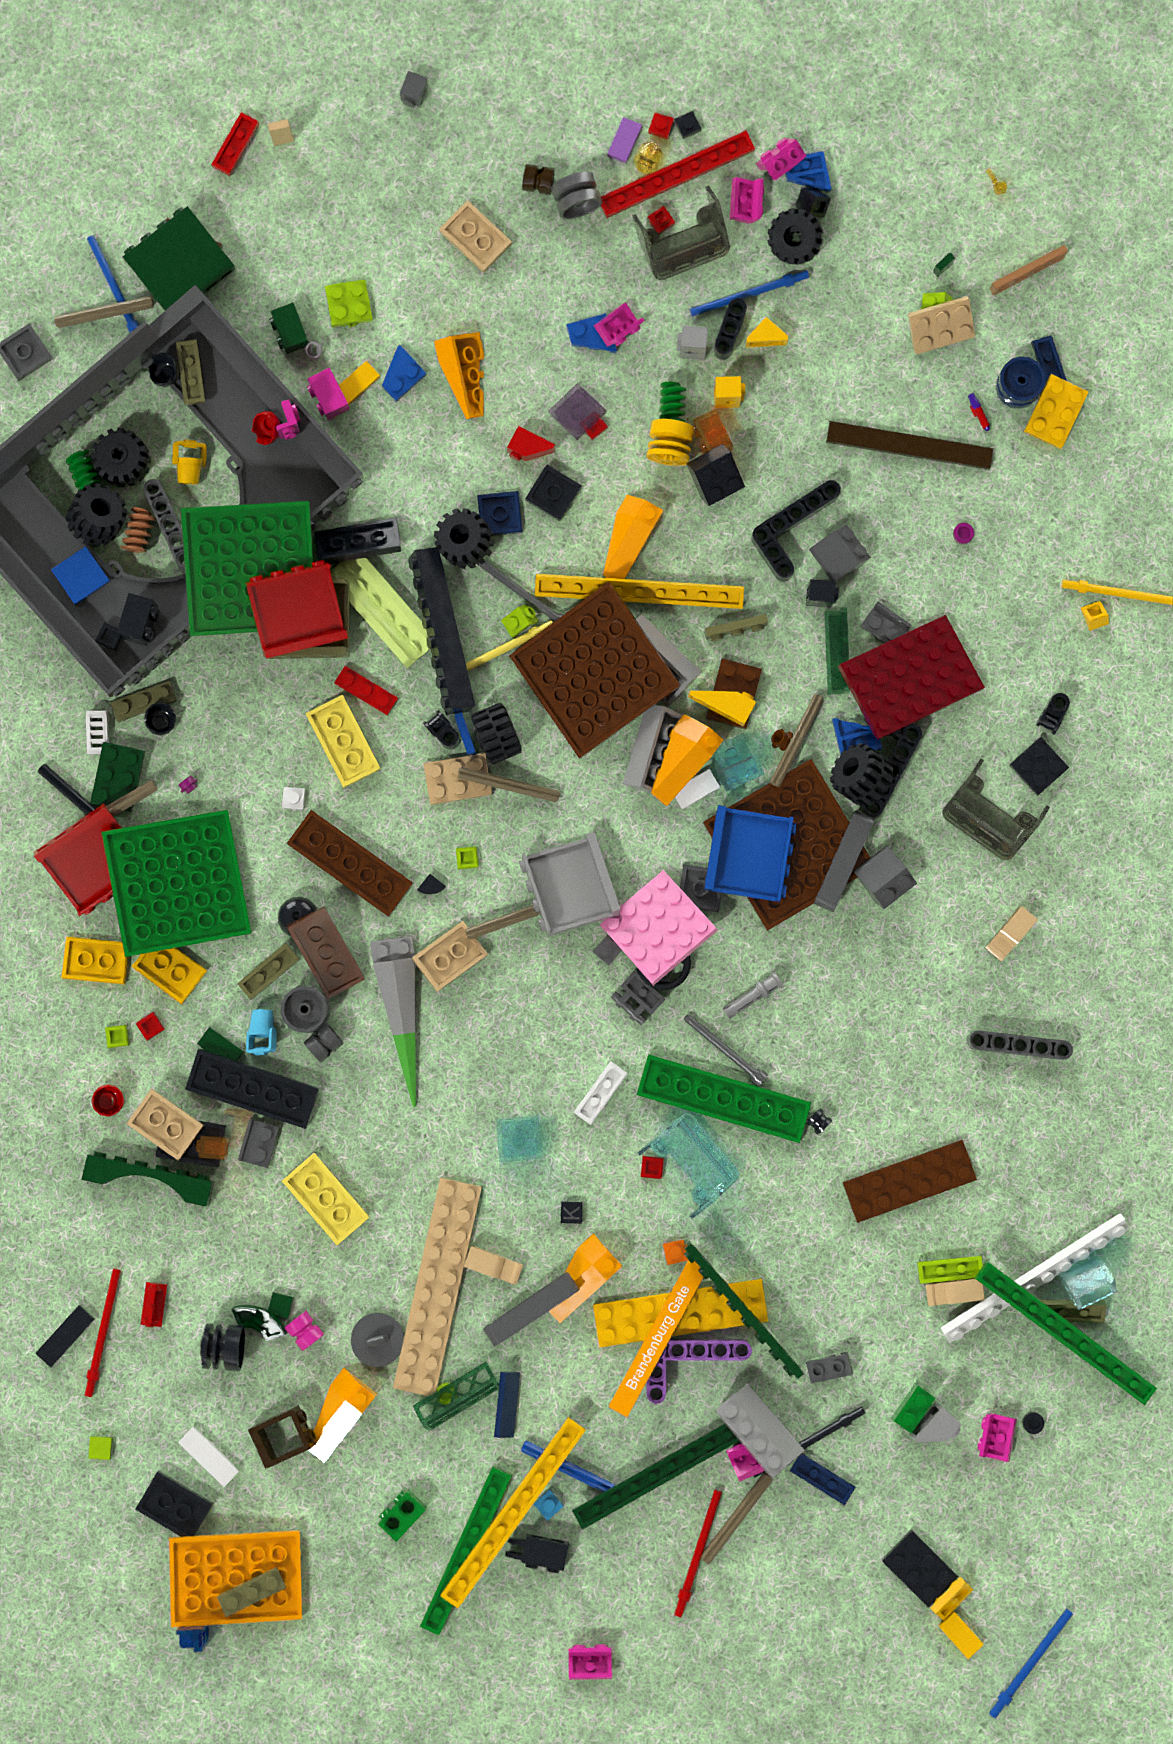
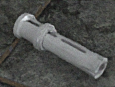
M773 971L771 976L762 982H756V987L723 1007L728 1018L731 1019L761 998H768L769 994L778 988H784L777 974Z

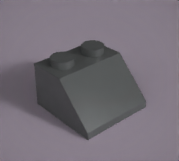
M847 524L836 529L809 549L831 581H838L855 572L871 558L866 548L861 545Z
M888 846L882 848L853 871L873 901L883 909L887 908L917 884L905 865Z

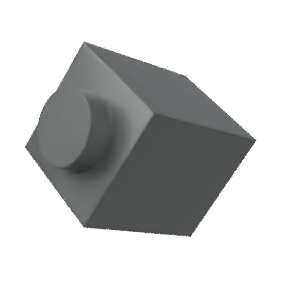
M410 71L407 72L400 90V98L403 104L408 107L421 106L428 88L427 77Z

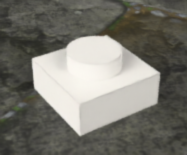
M284 787L282 808L304 810L306 789Z

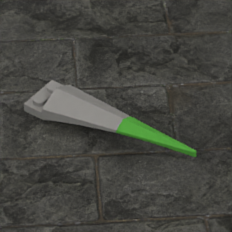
M406 936L371 941L370 946L374 970L412 1106L415 1107V963L412 960V957L415 956L413 937Z

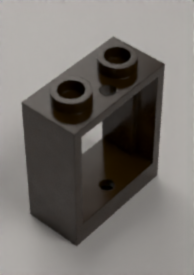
M299 1405L248 1429L265 1469L303 1453L316 1445L315 1433L312 1429H309L306 1422L307 1415L303 1409H300ZM291 1416L303 1445L276 1457L264 1428Z

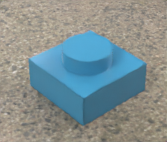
M550 1489L534 1502V1506L547 1521L564 1507Z

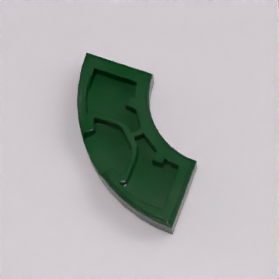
M238 1305L231 1309L238 1325H244L245 1328L257 1330L264 1336L266 1341L285 1336L288 1333L283 1323L264 1308L254 1305Z

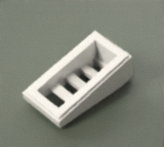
M86 711L87 754H101L102 748H92V744L109 743V712ZM93 718H102V722H93ZM92 727H103V730H92ZM92 735H103V739H92Z

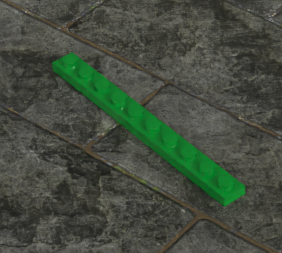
M988 1261L985 1262L974 1277L1143 1405L1148 1402L1157 1390L1154 1385Z

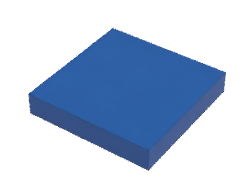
M86 546L51 569L75 605L110 582Z

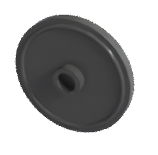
M384 1313L368 1314L361 1318L354 1326L351 1334V1347L355 1356L362 1363L372 1367H383L394 1362L401 1354L404 1332L401 1325L392 1316Z

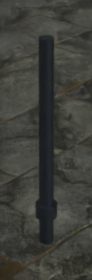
M860 1406L848 1414H842L835 1422L800 1441V1446L806 1449L838 1429L850 1426L852 1421L866 1414L863 1407ZM765 1471L754 1475V1478H756V1477H758L759 1475L763 1474Z

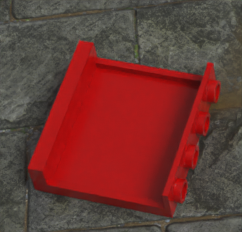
M324 560L311 563V567L304 568L303 565L292 567L290 572L283 573V570L270 573V577L263 578L262 575L251 577L249 582H245L263 656L266 659L348 638L343 626L330 572L331 565L329 563H324Z
M102 804L34 851L36 860L39 863L41 862L75 907L79 916L82 914L88 915L95 909V905L100 902L105 903L113 897L101 832L122 827L105 804Z

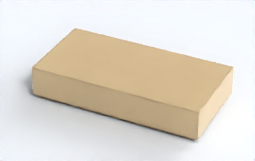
M287 119L268 123L274 146L294 142Z

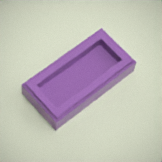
M623 117L607 156L626 164L641 131L642 124Z

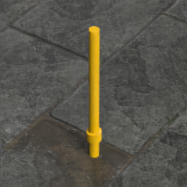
M1062 580L1061 588L1077 590L1078 593L1086 594V592L1173 605V597L1089 584L1088 581L1079 580V582Z

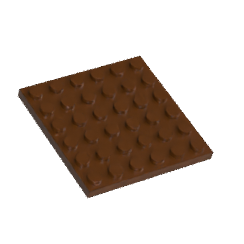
M607 582L509 655L579 759L681 686L610 582Z
M812 759L789 771L780 787L769 783L728 807L730 809L779 817H793V823H796L795 835L790 837V843L793 844L792 855L787 856L786 864L790 865L789 875L784 877L783 885H787L785 898L781 897L780 902L747 897L766 931L814 904L849 824L848 819ZM716 815L703 822L711 838L713 837ZM864 846L846 884L857 879L853 871L870 858Z

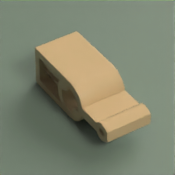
M1020 906L985 949L1002 962L1038 919L1023 906Z
M471 1246L464 1267L517 1285L524 1264Z
M975 1278L925 1284L928 1306L985 1300L983 1284Z

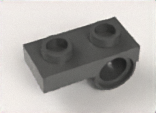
M842 1352L838 1356L834 1354L829 1357L806 1362L811 1383L853 1375L848 1352Z

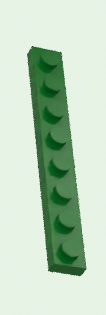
M492 1466L420 1624L421 1628L438 1636L440 1635L453 1606L441 1597V1593L488 1529L512 1477L511 1474Z

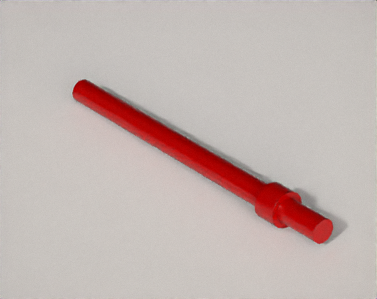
M113 1268L92 1363L86 1375L88 1380L84 1396L93 1397L96 1381H99V1366L120 1278V1269Z
M714 1489L683 1588H680L677 1596L679 1600L674 1615L682 1618L686 1603L690 1601L692 1595L690 1591L722 1492Z

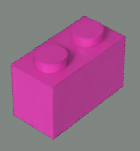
M330 367L307 378L310 384L307 386V389L312 398L316 396L319 402L316 404V407L321 416L325 414L327 420H330L350 410Z

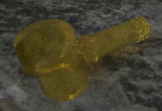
M988 168L986 173L993 183L995 194L1006 193V181L998 182L991 169Z

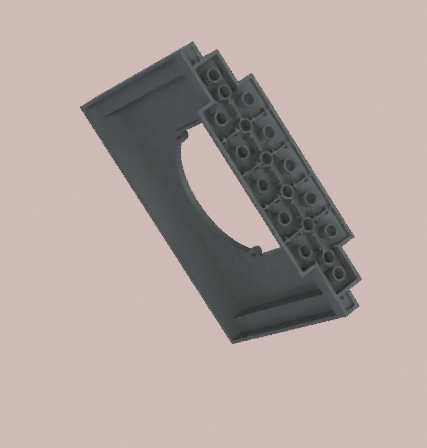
M196 285L149 325L146 321L141 323L0 445V574L110 697L119 696L125 690L124 686L126 684L129 686L132 684L137 685L144 678L142 676L148 670L151 672L158 667L160 659L164 656L166 658L174 653L175 646L179 643L184 644L190 639L185 574L169 578H143L125 573L124 569L115 560L105 564L89 545L82 543L83 539L81 537L77 540L73 536L75 531H69L67 527L69 523L26 474L29 472V465L40 455H46L56 441L60 442L68 435L67 432L71 428L80 426L85 416L95 413L99 409L98 405L104 400H110L115 395L114 391L120 386L121 388L125 387L136 372L142 368H148L152 364L155 354L162 352L170 354L179 364L176 342L197 339L206 403L187 406L231 455L227 459L226 464L231 472L238 477L240 489L239 505L309 501L311 532H313L317 527L315 524L321 519L323 521L328 519L336 506L341 507L348 501V491L351 488L355 490L363 483L362 479L364 476L358 467ZM179 375L178 380L170 385V387L184 402L181 376ZM289 399L291 405L295 404L301 420L297 422L300 430L299 433H296L297 436L285 440V438L280 439L279 437L275 442L265 446L257 443V435L251 431L256 414L263 411L273 412L279 418L281 424L288 421L281 402ZM232 461L237 464L236 468L230 464ZM86 546L110 582L75 605L51 569ZM114 564L118 571L115 572L111 566ZM128 593L154 600L158 605L160 615L158 621L153 623V639L151 642L148 641L147 646L121 638L114 651L95 641L104 622L118 629Z

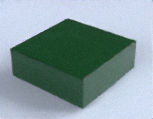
M948 253L935 265L933 273L939 277L954 263L956 257L952 253Z
M273 1292L268 1311L275 1316L288 1319L294 1297Z

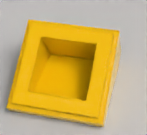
M1101 601L1081 607L1089 631L1109 624V615Z

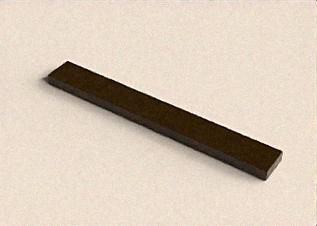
M834 421L829 422L826 443L990 470L993 448Z

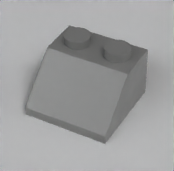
M937 1402L922 1418L912 1434L909 1433V1435L916 1442L948 1441L950 1438L954 1439L960 1433L962 1424Z

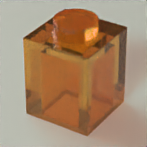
M201 1136V1139L197 1140L196 1152L199 1153L200 1158L226 1160L228 1157L229 1138Z

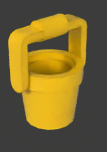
M189 439L173 443L172 463L177 465L179 484H199L201 467L206 466L207 447L204 443H197V440ZM179 446L195 449L197 447L201 448L200 459L178 457Z

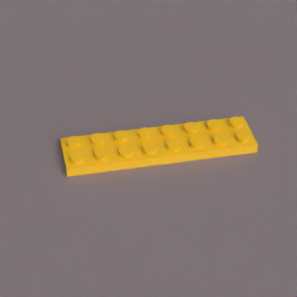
M762 1279L728 1283L761 1323L768 1322ZM712 1286L697 1289L672 1336L737 1327L745 1324L740 1319L742 1317L738 1310L733 1312L727 1305L728 1299L724 1294L720 1296ZM670 1293L593 1304L599 1348L644 1341Z

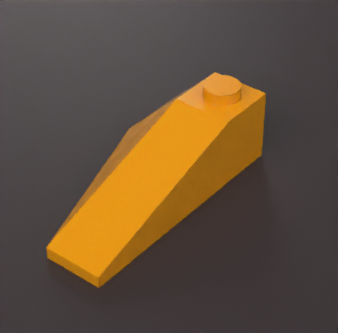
M480 332L453 335L435 340L434 344L438 362L465 418L482 417L484 415V392L479 388L480 378H484V371L480 370V360L484 359V350Z
M631 495L625 497L616 513L603 572L604 577L625 579L661 520L663 516L662 509L641 498Z
M686 714L681 716L670 732V741L667 749L664 751V759L661 768L658 769L651 790V794L665 806L669 805L723 742V739L709 726Z
M594 1234L577 1248L564 1272H568L580 1290L549 1311L559 1323L565 1320L622 1267L617 1258Z
M346 1368L341 1370L329 1387L314 1429L316 1445L309 1449L312 1454L323 1462L327 1460L377 1395L375 1391Z

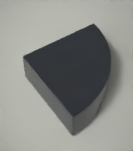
M429 874L417 891L433 895L443 891L446 886Z

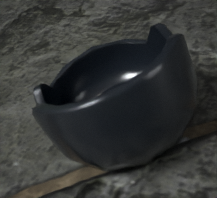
M164 352L155 354L152 364L148 366L150 379L157 386L168 387L179 378V364L170 354Z
M158 702L152 704L146 710L144 723L152 734L161 736L168 734L175 727L176 715L169 704Z

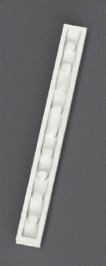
M1121 1213L1019 1277L1015 1282L1028 1292L1033 1293L1036 1288L1044 1283H1049L1056 1275L1066 1272L1078 1261L1085 1260L1092 1252L1104 1248L1114 1238L1121 1237L1128 1230L1125 1218ZM994 1293L941 1327V1330L950 1344L961 1339L970 1330L978 1328L987 1319L997 1316L1000 1311L1011 1305Z

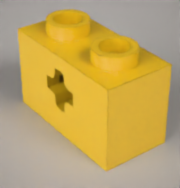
M741 376L716 377L714 384V408H739L740 402L744 401L745 383H741Z

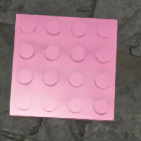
M664 870L620 906V915L605 919L600 923L604 931L652 985H655L718 931Z

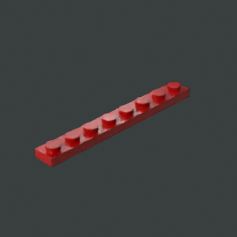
M747 130L601 196L603 203L600 207L607 219L755 151V147Z

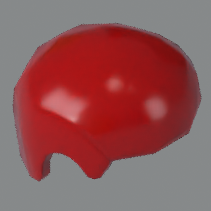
M260 412L253 419L251 431L257 435L256 442L264 446L275 442L280 437L276 426L281 425V422L273 412Z
M106 1084L94 1091L91 1103L94 1111L99 1115L110 1117L120 1112L124 1105V1097L122 1091L117 1086Z

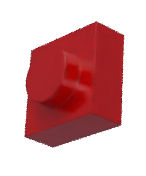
M654 112L648 134L668 140L674 118Z

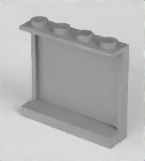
M595 832L586 834L585 839L528 856L522 853V861H519L522 873L527 874L526 886L529 893L533 892L535 899L532 900L535 912L539 911L541 919H538L539 926L542 932H546L547 937L620 915L621 909Z

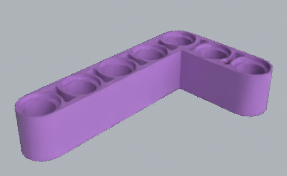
M670 1339L656 1366L662 1369L661 1375L658 1377L650 1375L646 1383L648 1400L653 1404H659L666 1397V1360L743 1361L751 1356L752 1349L750 1344L743 1339ZM675 1344L682 1345V1354L674 1355L671 1352L672 1347ZM697 1344H702L705 1347V1351L701 1355L693 1353V1348ZM718 1344L726 1346V1352L723 1355H717L714 1352ZM740 1344L747 1346V1352L744 1355L736 1353V1348ZM653 1388H659L662 1390V1395L655 1399L651 1397L650 1391Z

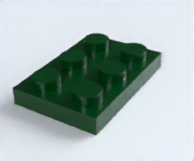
M103 742L90 803L100 806L105 804L107 806L138 788L145 751ZM134 805L124 811L132 812Z

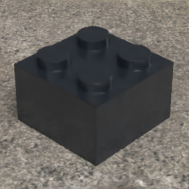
M723 444L686 463L701 499L708 506L745 488L732 453Z
M128 593L117 629V634L123 640L147 646L148 641H152L154 635L153 623L158 621L160 610L154 600Z

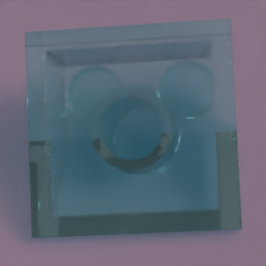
M744 733L721 743L710 758L711 764L726 792L764 775L759 757Z
M539 1115L496 1120L500 1163L543 1158Z
M1097 1256L1071 1267L1066 1272L1058 1274L1078 1310L1117 1292L1115 1279L1106 1264Z

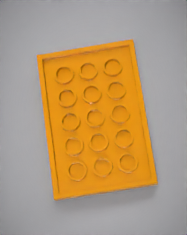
M300 1530L169 1537L171 1627L302 1619ZM275 1567L278 1568L285 1583V1589L234 1614L225 1616L217 1595Z

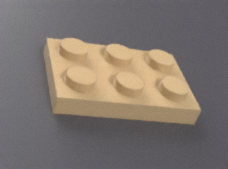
M468 200L439 229V232L483 273L512 245V241Z
M967 296L907 314L913 349L916 355L975 337L970 300Z
M485 753L423 763L430 805L492 795L491 786L458 778L460 767L489 773Z
M464 921L412 957L414 963L436 992L440 991L488 955L476 938L471 940L467 938L465 930L468 927Z
M150 1089L126 1123L178 1161L204 1126L154 1089Z

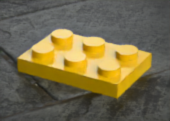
M1051 374L1023 432L1062 449L1088 395V391Z

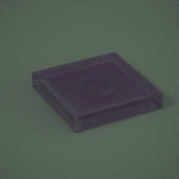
M578 383L548 410V413L576 440L582 437L607 413L606 409Z

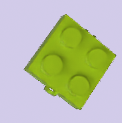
M365 280L325 285L332 328L347 325L348 327H355L357 324L373 320Z

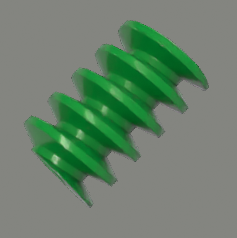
M677 382L661 383L660 387L662 390L660 395L662 398L660 403L662 406H660V412L662 414L659 415V419L685 422V420L679 419V417L685 416V412L680 411V409L685 408L686 404L680 403V401L685 400L686 396L680 393L685 392L686 388Z
M87 449L79 450L66 459V464L70 466L69 472L73 473L72 479L76 481L75 487L79 488L78 491L80 489L83 490L86 485L93 487L94 483L100 484L102 482L101 479H94L99 473L91 471L94 469L93 464H88L92 459L91 456H85L90 452Z

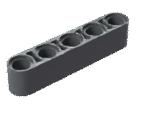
M149 479L143 486L144 493L178 568L185 574V565L182 564L184 561L183 543L178 547H174L175 543L183 542L182 528L161 483L156 479ZM159 489L157 493L150 494L152 490ZM161 507H167L164 511H158ZM169 524H175L173 528L166 529Z
M857 810L854 811L816 896L815 905L834 912L875 818Z
M981 1030L973 1031L967 1036V1044L974 1050L1056 1060L1068 1059L1073 1054L1072 1045L1064 1040ZM976 1034L982 1037V1044L980 1046H976L972 1042L973 1036ZM996 1037H1000L1003 1040V1046L1000 1049L994 1046V1039ZM1018 1039L1024 1042V1049L1022 1051H1018L1015 1048V1042ZM1038 1042H1042L1045 1045L1046 1049L1042 1054L1036 1050ZM1060 1044L1066 1047V1054L1064 1056H1060L1057 1052Z
M566 1272L494 1320L493 1323L485 1326L483 1330L495 1347L580 1289L571 1275Z

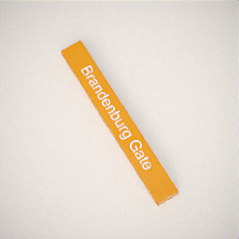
M689 1260L687 1261L608 1406L628 1418L704 1278L699 1273L698 1269L700 1266L696 1262L691 1263Z

